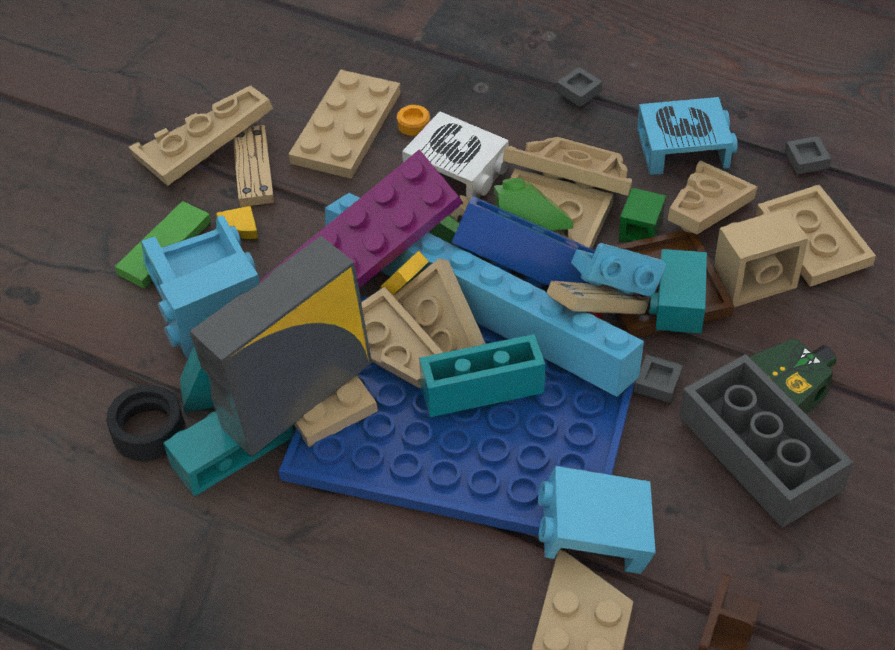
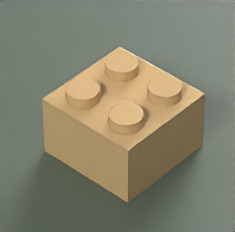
M787 208L764 213L761 216L738 223H731L720 228L714 268L734 307L797 288L808 237Z

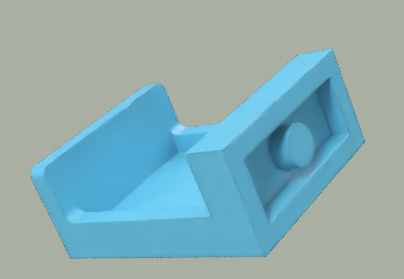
M224 216L216 218L215 230L162 248L155 236L141 241L143 263L161 298L159 285L243 251L236 227H230ZM245 252L244 254L256 270L255 263L251 254L249 252Z
M555 466L548 480L542 481L538 493V504L543 506L544 516L540 522L539 540L544 542L545 558L554 559L559 549L566 548L624 557L625 572L637 574L643 572L656 553L650 481Z

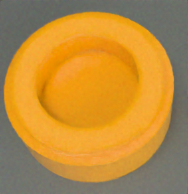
M419 105L403 107L397 113L398 129L405 135L417 136L430 122L428 110Z

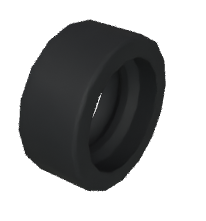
M139 385L125 390L114 399L107 412L106 423L115 448L124 457L136 461H148L166 456L164 442L172 438L177 432L185 429V421L177 397L168 389L157 385ZM146 410H158L167 413L169 416L164 426L156 432L147 435H132L124 432L123 429L131 417Z

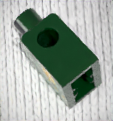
M790 339L749 356L806 415L828 394L833 376L831 367L836 364V356L828 346L822 345L811 352L799 340Z

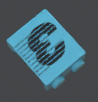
M719 97L639 104L637 131L649 175L663 174L665 154L718 150L723 168H730L732 154L737 152V138L735 133H730L729 113L727 110H723Z

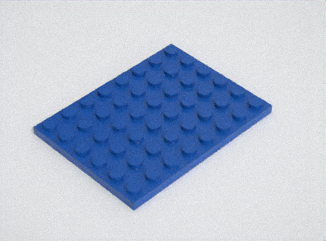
M360 295L361 302L366 300L368 297ZM477 323L486 344L507 340V338ZM543 358L545 361L544 393L430 417L421 388L372 362L358 373L357 376L376 401L378 412L315 442L310 447H308L296 428L279 469L280 480L539 536L540 522L544 516V508L538 504L539 488L542 481L548 480L555 466L613 475L635 381L616 397Z

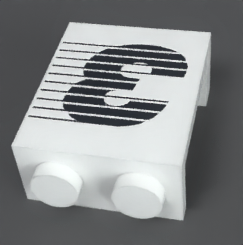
M439 111L402 151L403 162L420 149L438 172L466 184V197L470 199L472 196L480 198L489 192L496 178L500 174L503 175L509 168L510 163L503 161L504 148L508 146L509 140Z

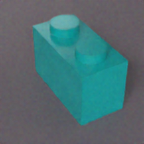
M662 249L661 260L666 263V268L659 281L658 292L651 294L649 314H656V330L701 334L706 302L707 252Z

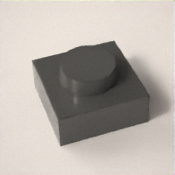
M577 67L557 81L556 92L581 107L602 92L603 81L581 67Z
M819 136L786 142L784 152L796 174L829 169L831 157Z
M646 354L640 369L639 378L635 381L634 392L671 403L682 375L683 365Z

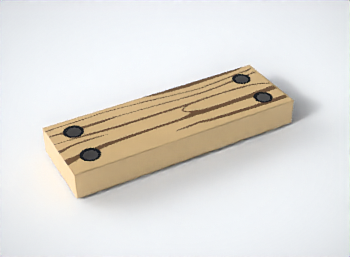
M265 125L247 127L233 138L240 207L274 203Z
M551 281L547 290L549 297L571 311L645 314L649 305L648 300L636 293L627 294L604 284L596 286L590 283Z

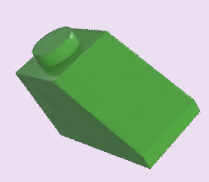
M511 178L503 180V185L494 186L495 206L551 231L573 229V221L569 215L530 182H524L522 178Z

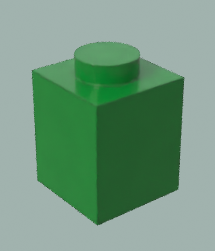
M631 188L620 216L618 241L628 243L658 236L664 218L666 195Z

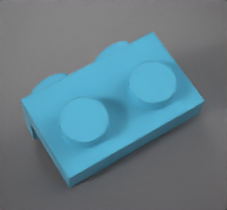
M604 243L598 244L594 254L576 249L571 261L581 273V278L596 286L604 284L627 294L638 293L649 297L655 293L666 268V263L661 259Z

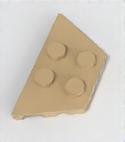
M560 137L548 138L544 141L527 142L525 151L516 149L513 146L504 148V162L543 172V175L548 178H566L575 181V184L580 187H598L629 196L631 191L632 179L626 178L628 170L626 165L623 164V158L619 153Z
M559 550L532 650H623L634 601L570 554Z

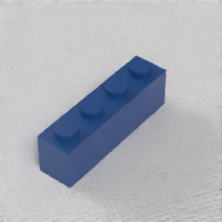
M474 196L471 197L451 242L458 245V248L476 257L480 255L491 260L492 265L508 273L514 270L525 275L524 279L527 282L542 288L545 284L549 286L551 281L588 283L581 278V273L571 261L576 249L595 253V250Z

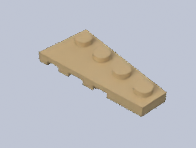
M250 85L214 103L212 111L206 114L195 113L185 118L186 124L168 132L167 128L154 134L155 140L143 146L137 142L128 148L134 158L169 186L273 109L269 98Z

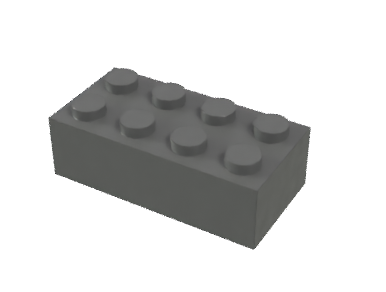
M747 354L683 389L679 417L782 528L845 490L853 461Z

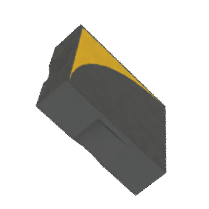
M322 236L277 267L257 286L237 296L189 331L201 368L206 372L210 380L211 398L221 428L251 457L372 363L354 261Z

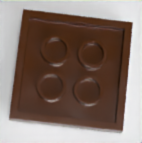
M684 230L614 245V247L661 259L662 249L706 252L697 234ZM708 255L706 302L703 322L732 316L734 305ZM638 294L649 301L645 314L615 313L622 330L637 338L664 332L663 330H656V314H649V296Z

